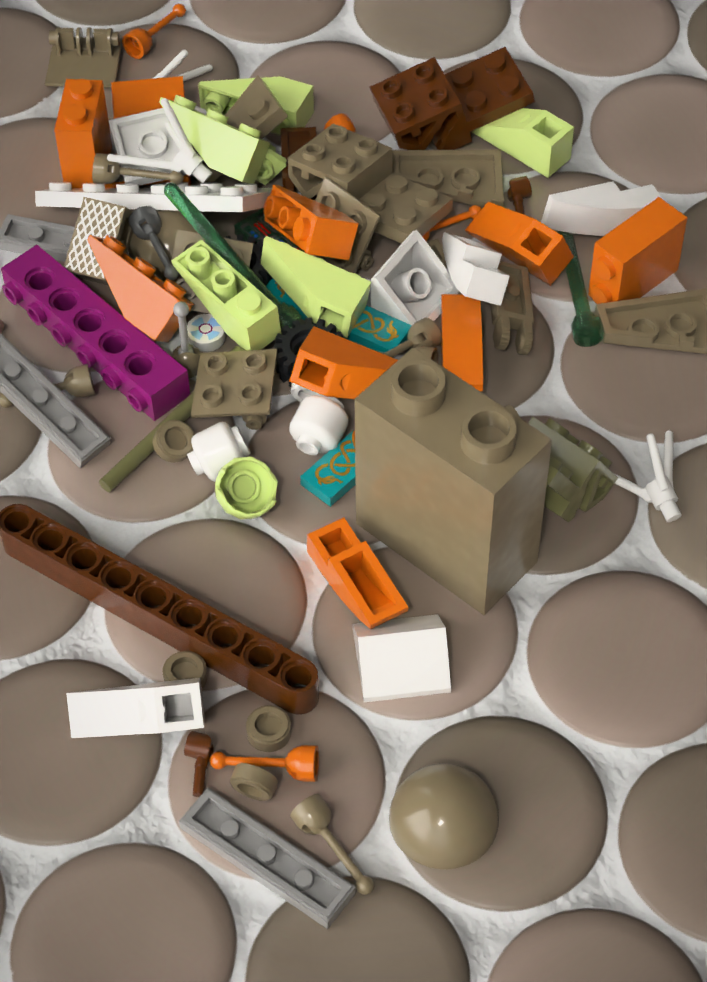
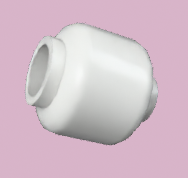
M317 394L302 400L290 422L289 431L292 438L296 441V446L302 452L308 455L325 454L338 446L348 426L349 418L343 404L337 398Z
M219 422L196 433L192 437L191 444L194 451L188 453L187 456L197 475L205 473L211 481L216 482L218 473L223 466L232 459L246 457L251 452L237 425L231 428L228 423Z

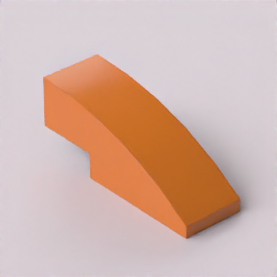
M441 294L442 367L480 392H483L481 301L465 297L463 294Z
M344 517L307 534V552L345 605L369 629L408 611V605L367 542L361 543Z

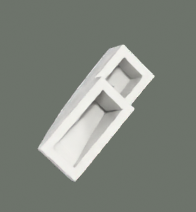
M614 181L549 195L541 223L553 230L605 236L656 198H663L653 184L620 191Z
M444 232L442 244L445 262L451 280L458 291L465 297L501 306L510 277L498 269L502 254L479 241Z

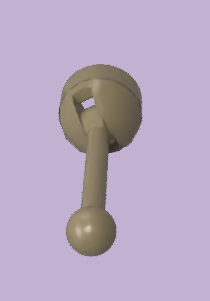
M96 153L92 169L94 183L111 184L120 175L169 180L174 185L181 184L184 179L182 172L172 171L171 173L121 167L120 163L107 160L109 154Z
M425 317L410 327L407 341L383 354L393 358L411 347H437L442 341L440 330L433 320Z
M88 364L70 369L65 375L63 382L54 384L61 391L66 390L76 398L95 395ZM1 393L0 406L4 408L11 407L13 403Z
M311 795L299 803L290 814L297 827L310 835L321 834L356 880L357 891L363 895L370 894L374 889V881L371 877L364 876L327 828L331 820V811L321 795Z

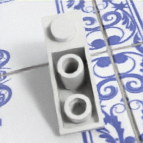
M200 678L67 693L71 738L164 733L204 728L205 725Z

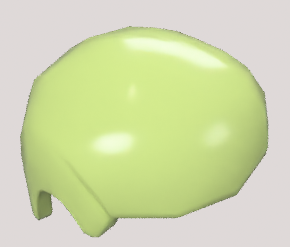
M252 456L234 458L223 466L218 473L215 482L216 499L226 513L238 519H256L267 513L277 502L278 481L264 462Z

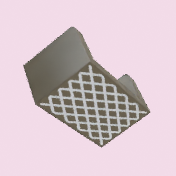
M83 197L64 267L77 278L108 285L87 239L90 235L105 238L107 234L111 235L127 247L124 251L127 254L133 234L129 225V217L132 211L125 206Z

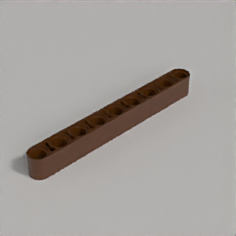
M12 504L0 511V536L4 550L9 556L179 651L197 653L203 658L207 667L287 712L295 715L306 714L317 706L319 702L318 670L310 660L29 506ZM154 605H160L159 607H156V608H149V607L154 606ZM187 625H196V626L191 627V628H185V627H184V626H187ZM224 644H231V645H232V646L227 647V648H221V647H219V646L224 645ZM259 664H267V665H269L268 667H265V668H257V667H255V666H257V665H259ZM296 684L306 685V687L301 689H295L291 686Z

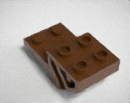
M506 47L446 74L442 71L436 58L433 57L369 87L374 102L398 147L405 150H425L431 140L437 150H455L472 142L471 131L535 102L531 88Z

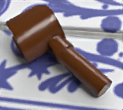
M522 176L510 180L507 197L510 202L513 201L515 211L525 215L523 199L531 197L532 189L528 177Z
M191 731L186 740L184 755L196 759L192 795L200 797L204 792L206 769L209 758L214 753V746L209 735Z

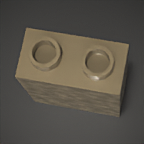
M413 347L355 398L356 524L478 612L485 615L538 562L552 439Z

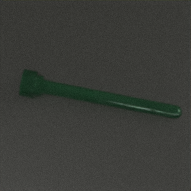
M175 183L165 185V196L207 244L278 307L281 334L282 328L285 325L292 327V321L299 320L302 317L293 305L288 307L284 301L280 303Z
M557 230V233L566 240L574 256L565 267L576 313L571 324L573 340L581 347H591L601 342L604 338L601 319L591 312L573 233Z

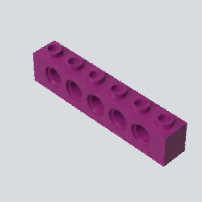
M35 245L1 268L4 280L2 290L6 298L13 305L19 304L24 308L36 325L46 327L59 345L62 347L67 345L76 353L83 365L88 364L89 368L92 367L96 370L110 389H118L125 395L130 405L136 411H143L152 420L156 421L190 395L188 370L127 321L119 312L41 247Z

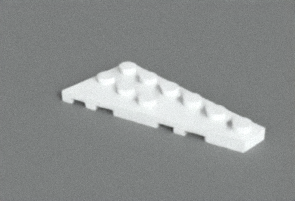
M50 182L49 189L35 191L36 206L81 208L83 197L125 206L128 209L151 206L156 210L246 212L263 208L266 198L271 194L272 188H257V184L252 183L224 187L223 183H200V185L188 186V182H182L179 185L166 182V184L151 185V188H139V184H116V188H105V183H83V188H72L71 182Z

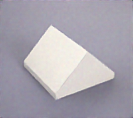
M418 230L411 232L371 278V308L410 325L425 317L435 321L441 314V294H457L459 292L452 282L448 270Z
M438 614L392 619L372 629H369L364 623L353 624V635L364 703L451 693L446 627Z

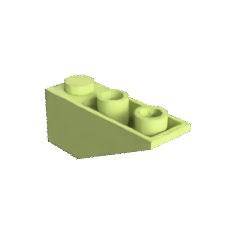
M281 76L262 77L261 79L267 84L288 115L271 132L281 135L280 128L305 127L314 113L313 85ZM255 78L200 81L198 84L200 108L206 111L211 109L226 115Z
M176 95L174 101L168 99L188 141L209 168L241 182L255 183L270 142L259 138L262 131L243 123L240 124L239 129L227 124L228 116L208 109L206 114L196 111L194 109L197 103L182 96Z
M521 108L471 131L547 178L571 159L574 126L546 110Z
M268 236L264 238L261 265L303 313L308 318H312V323L317 324L318 319L325 320V327L332 323L336 326V332L341 331L343 336L348 338L367 306L371 281L362 278L356 273L334 266L322 258L314 257L293 248L285 242L277 241Z
M202 239L171 261L174 268L225 333L243 349L262 350L275 340L278 333L281 334L278 307Z

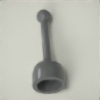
M151 206L137 208L129 217V225L133 233L142 240H151L165 267V277L170 280H176L179 277V273L171 264L157 237L162 223L156 209Z

